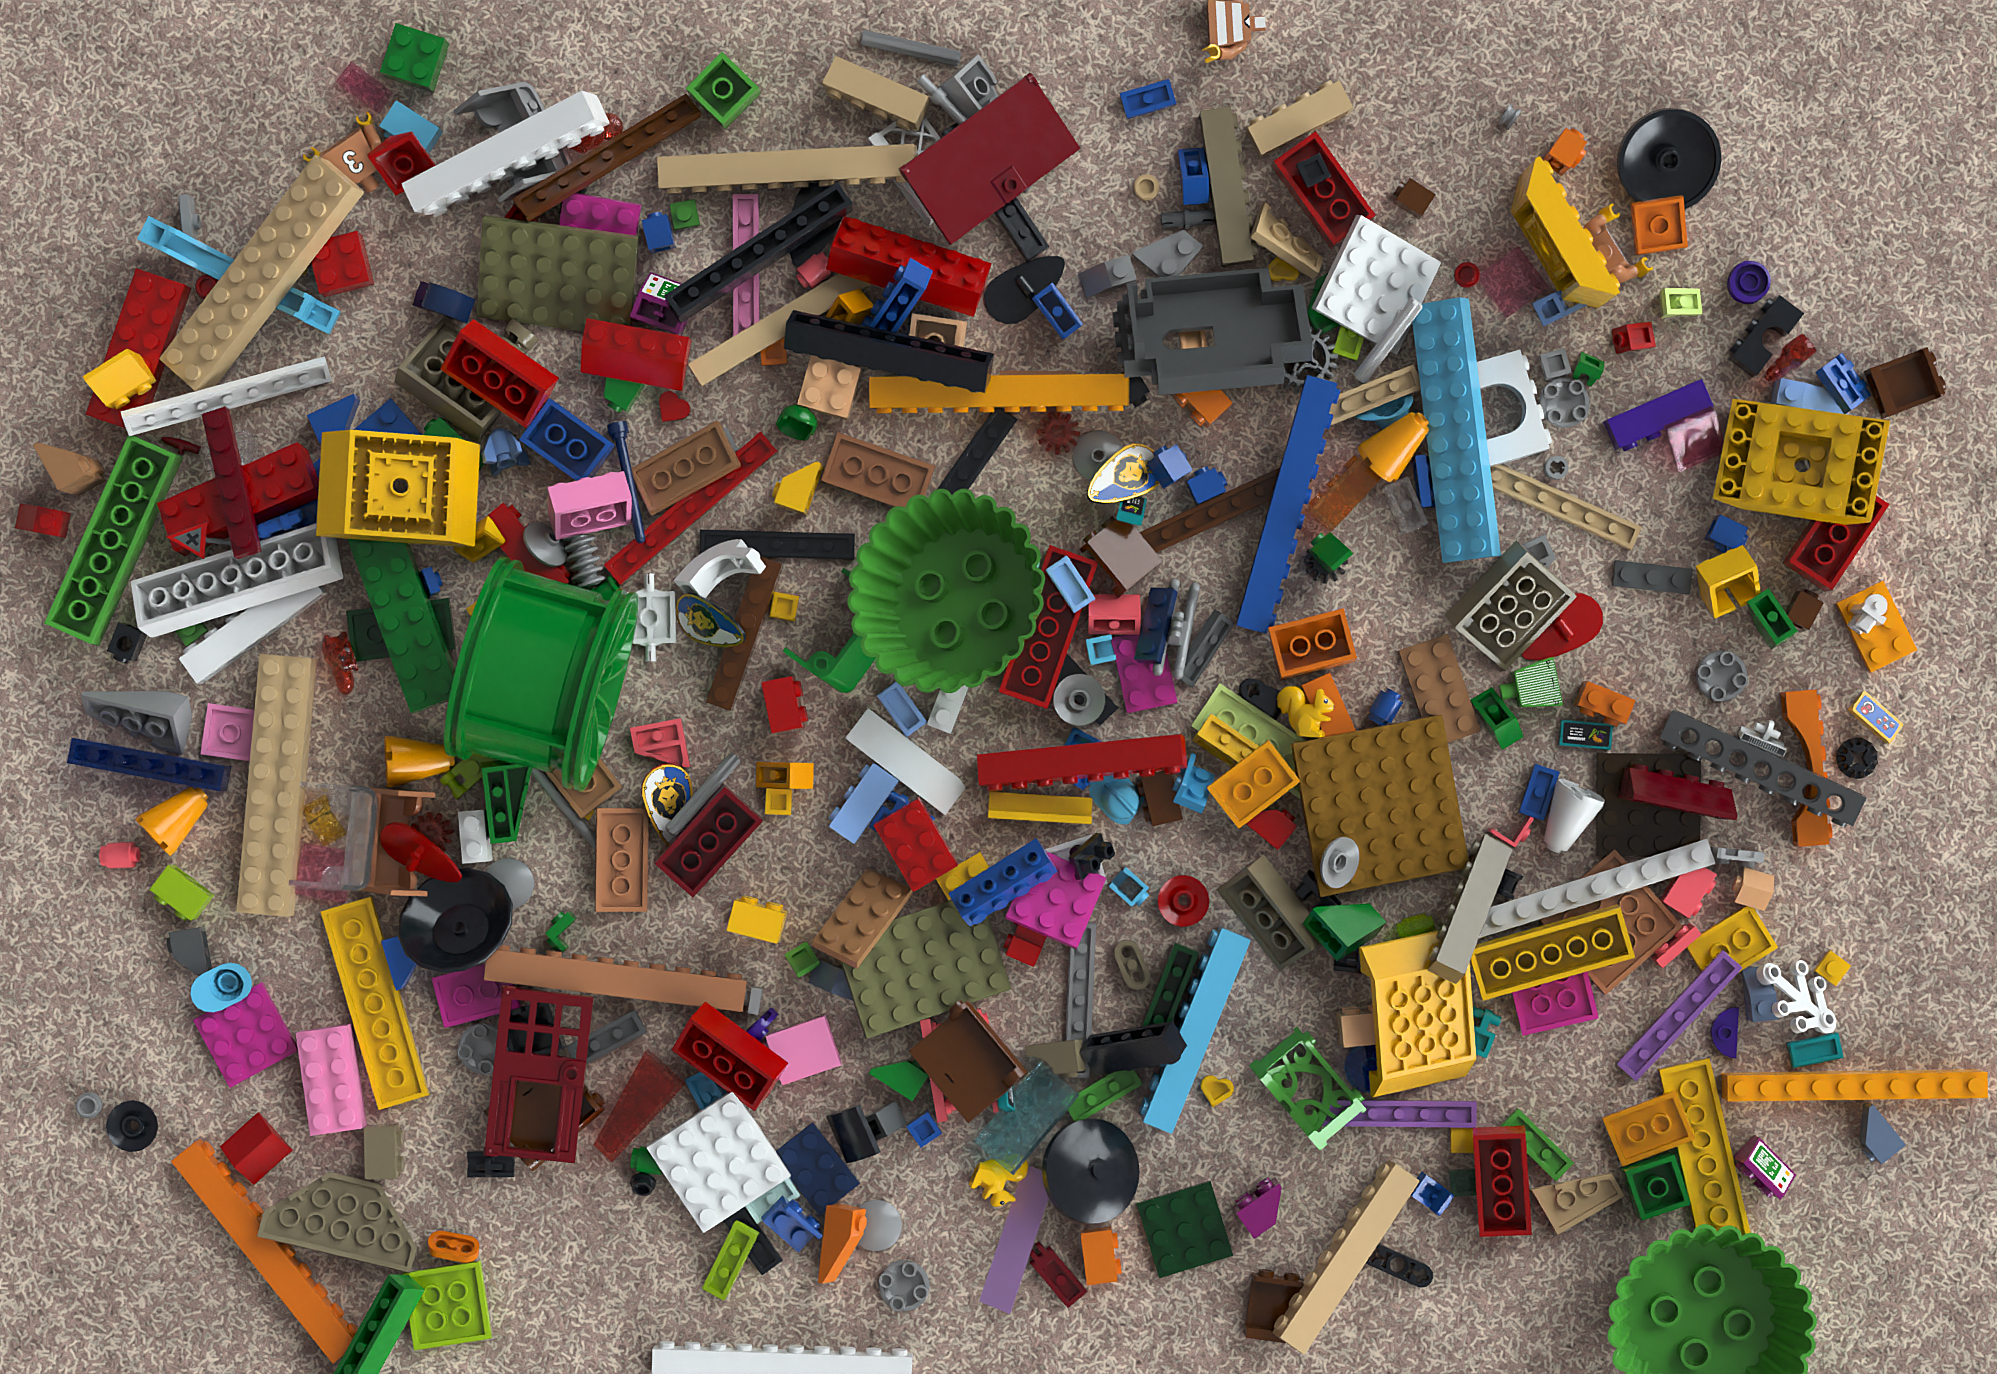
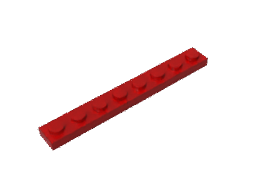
M760 431L735 453L741 467L678 501L644 530L646 537L644 543H637L633 539L604 564L606 569L622 585L778 451Z

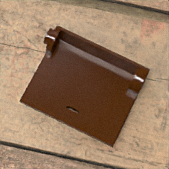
M959 1000L949 1009L951 1011L949 1018L909 1050V1053L969 1124L1028 1074V1071L969 1000L964 1003L962 1000Z
M518 1081L516 1083L510 1142L514 1147L544 1151L554 1150L561 1085ZM585 1084L579 1132L605 1111L603 1107L605 1104L604 1099L598 1092L592 1093ZM489 1107L483 1111L487 1117L489 1114ZM520 1158L532 1171H535L547 1161Z

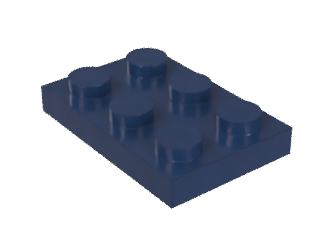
M814 1122L776 1150V1153L790 1172L791 1180L819 1216L826 1211L827 1205L835 1204L860 1184V1181Z

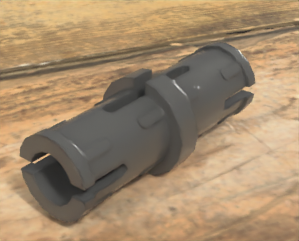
M1184 208L1183 211L1161 212V228L1185 227V229H1190V226L1213 225V210L1209 208L1189 211V208Z

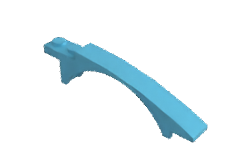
M148 216L137 238L217 280H220L235 260ZM291 287L276 307V309L329 335L341 311Z

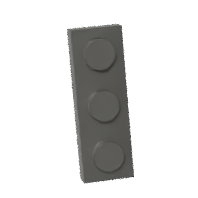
M1615 560L1612 586L1690 595L1693 569Z
M1216 609L1207 619L1187 652L1184 673L1180 680L1192 688L1235 624Z
M636 1009L590 1033L586 1065L647 1033ZM578 1040L566 1046L572 1058H576Z

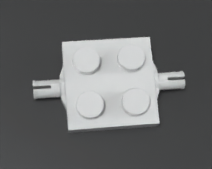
M651 573L643 574L644 589L635 592L638 594L639 604L633 644L645 646V662H650V651L651 661H656V646L663 643H677L676 591H659L654 589L655 574Z

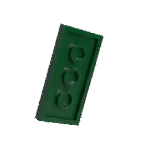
M450 598L430 600L447 649L455 650L456 643ZM373 608L346 611L352 662L390 658Z

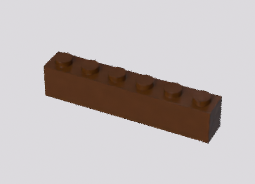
M760 557L766 567L761 574L751 573L735 618L745 631L746 640L737 646L725 647L706 703L729 711H733L772 601L773 593L784 567L780 563Z

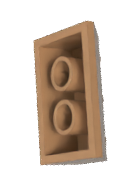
M38 442L33 444L59 491L80 496L106 481L102 475L105 473V469L98 459L94 461L91 457Z

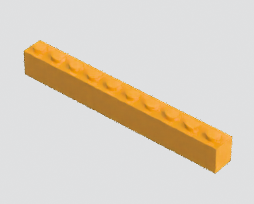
M1124 374L991 375V381L985 393L970 392L967 389L955 386L947 387L932 381H920L909 376L869 377V408L876 409L877 414H890L892 409L902 408V413H917V408H927L928 413H943V408H953V413H969V408H979V412L988 413L994 412V407H1005V412H1020V407H1030V412H1046V407H1056V412H1071L1072 407L1082 406V411H1098L1097 406H1108V411H1123V406H1129V377L1125 378Z
M1980 1069L1721 1073L1722 1099L1728 1102L1988 1098V1072Z

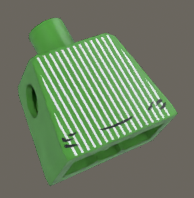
M1554 657L1545 658L1519 668L1517 671H1512V682L1499 685L1501 699L1505 700L1516 697L1517 707L1563 705Z

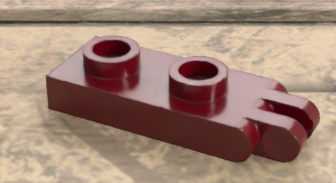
M1038 1241L1035 1245L1041 1253L1037 1255L1032 1249L1030 1256L1033 1259L1030 1261V1264L1065 1306L1069 1308L1085 1295L1088 1290L1050 1245L1045 1248Z

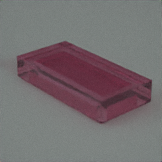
M352 61L336 81V83L377 114H379L394 94Z

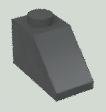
M205 926L169 932L167 948L176 961L198 976L212 969Z
M896 1101L865 1115L876 1141L889 1136L908 1124Z

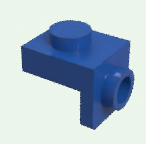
M432 566L422 569L420 575L428 597L438 595L440 592L439 587L442 586L438 571L433 572Z
M1421 1172L1417 1177L1420 1182L1411 1196L1440 1216L1448 1208L1454 1195L1443 1185L1424 1172Z

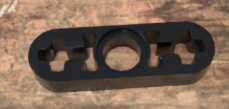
M1380 1243L1376 1246L1378 1248L1377 1252L1386 1257V1252L1390 1253L1386 1258L1385 1267L1381 1266L1383 1260L1379 1258H1374L1373 1261L1368 1259L1366 1262L1376 1269L1420 1288L1427 1287L1433 1280V1272L1427 1264ZM1396 1257L1404 1260V1268L1398 1272L1390 1268L1391 1260ZM1410 1262L1414 1263L1411 1268L1420 1272L1422 1268L1425 1269V1274L1428 1276L1427 1279H1421L1418 1282L1417 1276L1410 1272L1409 1277H1405L1404 1275L1409 1270Z

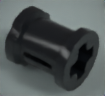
M1505 868L1496 893L1513 900L1515 888L1519 880H1522L1524 876Z

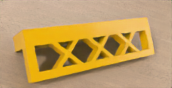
M1213 714L1208 716L1192 739L1194 743L1231 768L1259 747Z
M989 792L988 818L1092 824L1093 798Z

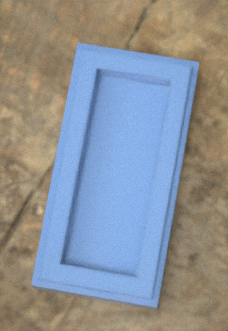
M1068 556L1045 569L1073 613L1095 600L1092 592Z
M894 682L876 695L906 737L927 723L905 690L897 682Z

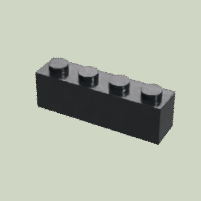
M1173 1021L1090 1035L1081 1048L1080 1053L1094 1075L1112 1074L1124 1070L1131 1071L1143 1067L1151 1068L1156 1065L1174 1064L1180 1060L1187 1044Z

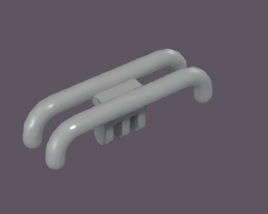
M1172 579L1169 582L1168 588H1174L1178 592L1180 585L1178 579ZM1196 582L1190 585L1185 613L1173 611L1161 664H1153L1152 672L1155 676L1162 674L1168 645L1178 646L1173 678L1180 680L1183 677L1200 586Z

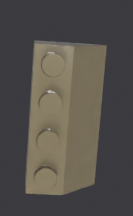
M1264 854L1248 864L1217 889L1279 971L1311 952L1320 943L1302 924L1309 915V912Z

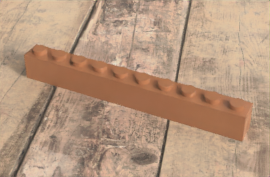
M501 945L486 960L484 980L699 1007L704 1002H707L715 1009L743 1012L747 980L742 979V974L727 973L726 977L716 976L717 971L701 970V974L690 973L691 968L675 966V971L665 970V965L650 963L649 968L639 967L638 961L624 960L622 965L614 964V959L607 957H598V961L587 960L588 955L572 954V958L561 957L562 952L546 950V955L535 954L536 949L521 947L520 952L510 951L509 945Z

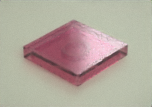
M1519 246L1482 272L1479 279L1480 284L1506 318L1549 287Z
M1712 406L1664 426L1675 467L1679 472L1722 454L1724 441L1716 411Z
M305 842L295 894L346 903L355 852Z

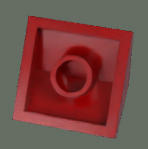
M412 131L388 137L367 154V157L395 196L404 192L401 183L436 166Z
M260 1112L256 1113L220 1146L233 1167L253 1185L293 1151Z

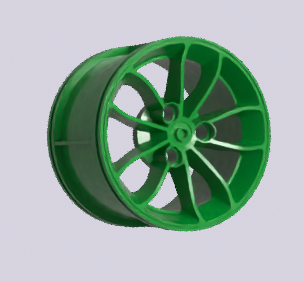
M500 557L493 565L481 589L459 654L445 720V753L452 757L457 756L463 760H467L474 753L549 773L556 769L562 773L563 787L571 789L574 786L576 791H584L593 776L602 754L623 686L637 623L638 594L635 592L627 594L626 590L619 588L614 592L610 600H604L600 593L526 572L521 561H511L508 557Z

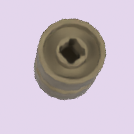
M513 318L504 328L505 335H499V337L522 353L525 350H531L539 340V338Z

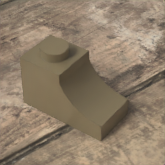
M1082 1039L1025 1046L1026 1057H1037L1046 1061L1053 1068L1054 1074H1062L1063 1078L1077 1077L1079 1071L1086 1070L1085 1060L1080 1053L1083 1047Z

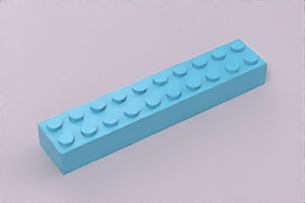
M1459 297L1421 304L1423 306L1421 311L1412 321L1424 417L1429 422L1427 425L1429 431L1426 435L1442 562L1450 563L1501 556L1469 299Z

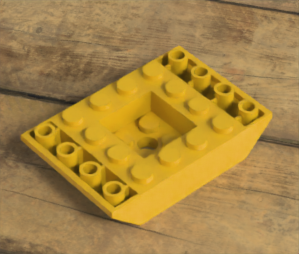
M1539 156L1519 176L1510 211L1556 290H1561V298L1598 309L1620 293L1618 289L1620 287L1619 281L1613 273L1609 274L1605 267L1607 264L1605 257L1600 251L1596 252L1593 247V237L1587 228L1583 229L1579 223L1580 216L1573 205L1569 206L1565 197L1567 194L1561 183L1556 184L1551 175L1553 174L1551 165L1547 160L1543 161L1541 156Z
M1732 399L1713 499L1743 510L1849 525L1871 522L1890 420ZM1800 460H1806L1810 463V468L1805 472H1799L1795 469L1796 463Z
M361 430L322 432L316 537L474 548L480 444L452 437ZM404 480L408 485L407 491L397 493L393 489L394 481Z

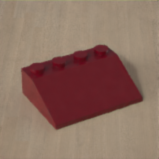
M1633 764L1632 768H1624L1618 798L1717 819L1737 821L1738 815L1732 789L1724 788V782L1709 780V783L1705 784L1699 782V777L1684 774L1683 779L1673 777L1674 772L1658 769V773L1648 772V766Z

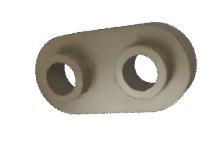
M1132 940L1118 942L1114 948V956L1125 983L1134 990L1145 988L1150 981V973L1138 945ZM1130 948L1132 951L1131 956L1124 957L1122 950ZM1136 971L1142 975L1139 981L1132 979V974Z

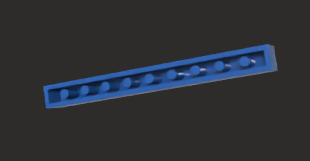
M1310 375L1305 377L1238 613L1236 626L1267 634L1268 627L1274 626L1277 614L1273 613L1275 603L1280 604L1284 589H1280L1282 578L1287 580L1291 565L1287 564L1289 554L1294 555L1298 540L1294 539L1296 529L1301 530L1305 515L1301 514L1303 504L1308 505L1312 490L1308 489L1310 479L1315 480L1319 465L1315 464L1317 454L1322 455L1326 439H1322L1324 430L1330 429L1333 414H1329L1332 403L1337 404L1341 389L1336 388L1338 383Z

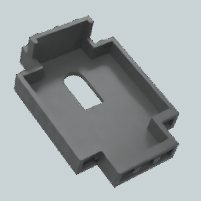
M1269 268L1145 279V289L1141 290V299H1138L1137 282L1127 283V294H1122V301H1117V312H1112L1114 328L1119 327V332H1115L1116 348L1121 347V352H1117L1118 367L1124 368L1125 378L1151 375L1152 385H1157L1159 395L1284 384V363L1312 361L1313 344L1303 284L1272 287ZM1213 329L1215 346L1170 349L1163 344L1165 336L1171 333Z

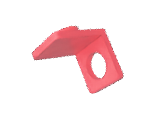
M1527 816L1512 840L1492 828H1489L1487 832L1516 848L1519 841L1523 843L1529 836L1531 829L1528 827L1534 818Z

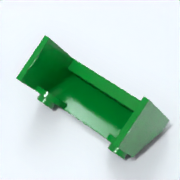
M843 568L841 572L849 578L850 572ZM853 633L836 658L828 652L818 651L806 662L790 649L785 647L783 650L793 660L841 693L852 691L876 659V657H869L863 653L861 649L863 637Z

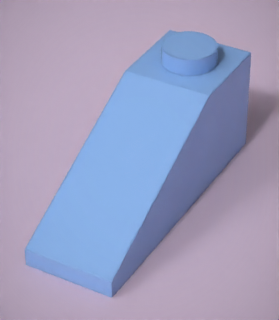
M1784 378L1774 381L1770 404L1844 414L1826 388Z

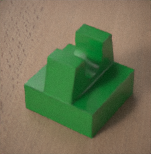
M1581 351L1576 362L1573 379L1578 380L1581 374H1587L1589 376L1587 385L1591 387L1597 379H1600L1604 371L1605 362Z

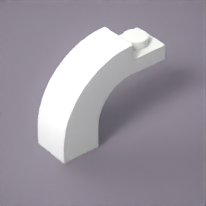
M742 539L730 540L715 545L698 555L679 573L674 582L684 594L696 593L706 598L712 589L726 577L740 572L761 574L766 566L761 561L759 553L753 548H748Z

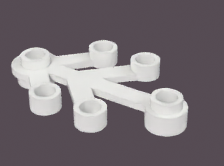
M1799 960L1793 962L1790 966L1797 989L1781 976L1780 968L1777 965L1767 963L1758 967L1756 975L1761 984H1775L1794 1001L1789 1003L1784 1000L1775 1002L1772 1005V1012L1776 1017L1780 1018L1787 1016L1789 1013L1806 1011L1812 1016L1808 1019L1803 1016L1793 1018L1790 1022L1793 1032L1801 1033L1810 1028H1814L1817 1032L1823 1034L1834 1031L1836 1018L1833 1012L1827 1008L1823 991L1826 989V981L1821 976L1813 977L1809 980L1808 986L1814 995V1005L1811 1002L1804 976L1808 973L1806 962Z

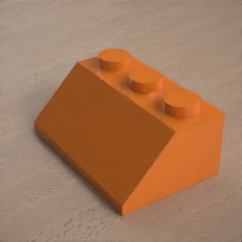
M1344 608L1268 627L1273 657L1280 681L1355 662L1357 659Z

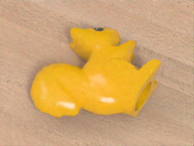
M1287 686L1281 689L1277 695V705L1283 714H1288L1289 723L1295 730L1296 735L1325 737L1324 731L1320 730V723L1322 721H1331V718L1323 713L1333 711L1334 704L1324 694V690H1317L1314 704H1305L1304 693L1297 686Z
M1017 1153L1005 1155L1003 1160L990 1159L978 1162L968 1185L972 1189L978 1186L983 1187L982 1197L986 1200L991 1195L990 1203L993 1207H1000L1009 1201L1014 1202L1016 1198L1003 1189L1007 1180L1012 1182L1023 1180L1028 1173V1162L1023 1155Z

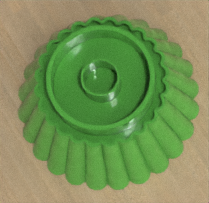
M937 489L930 494L929 498L924 495H914L908 500L906 508L902 506L892 508L887 513L886 523L880 522L871 528L869 532L870 542L864 543L858 549L856 558L859 565L854 567L849 575V582L854 590L849 594L847 604L851 612L855 613L851 622L852 630L856 635L863 637L861 649L866 656L876 657L875 664L880 672L883 674L894 673V678L898 684L902 686L916 684V687L924 693L933 692L938 688L945 693H954L964 685L974 688L981 685L988 676L1001 674L1010 660L1016 659L1021 654L1024 647V639H1028L1035 632V620L1043 608L1041 593L1045 584V575L1039 568L1040 551L1038 547L1030 544L1031 533L1029 528L1024 524L1016 523L1015 513L1012 509L1008 507L997 508L996 501L989 495H981L975 499L974 494L967 489H959L953 495L945 489Z
M1708 1224L1699 1225L1692 1233L1685 1229L1676 1230L1669 1236L1668 1242L1656 1240L1649 1245L1647 1256H1638L1633 1259L1629 1266L1630 1276L1621 1278L1617 1283L1616 1292L1619 1298L1614 1300L1609 1307V1316L1614 1324L1610 1326L1607 1337L1610 1344L1616 1348L1612 1357L1613 1364L1618 1370L1625 1372V1374H1807L1808 1363L1805 1358L1811 1356L1816 1348V1342L1810 1333L1817 1325V1318L1814 1312L1808 1309L1812 1301V1294L1807 1287L1799 1284L1801 1281L1800 1270L1793 1264L1785 1263L1783 1251L1776 1246L1765 1247L1763 1238L1756 1233H1747L1742 1236L1740 1230L1734 1226H1724L1717 1231Z

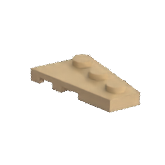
M1264 202L1258 211L1250 238L1255 240L1258 245L1264 246L1276 254L1279 259L1285 260L1297 268L1300 273L1314 279L1320 272L1323 257L1302 237H1295L1287 228L1289 224L1283 218L1278 221L1269 212L1271 207Z
M1610 1172L1530 1188L1557 1235L1625 1196Z

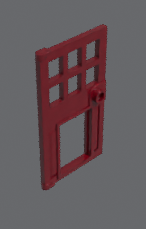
M502 985L483 1155L575 1163L594 997L519 989L516 986ZM512 1000L530 1001L528 1023L510 1021ZM538 1002L556 1004L554 1026L535 1023ZM563 1005L581 1007L579 1029L561 1027ZM509 1029L527 1031L525 1052L507 1050ZM534 1032L553 1034L550 1055L532 1053ZM560 1034L578 1037L576 1058L557 1055ZM517 1081L561 1085L553 1151L510 1147Z

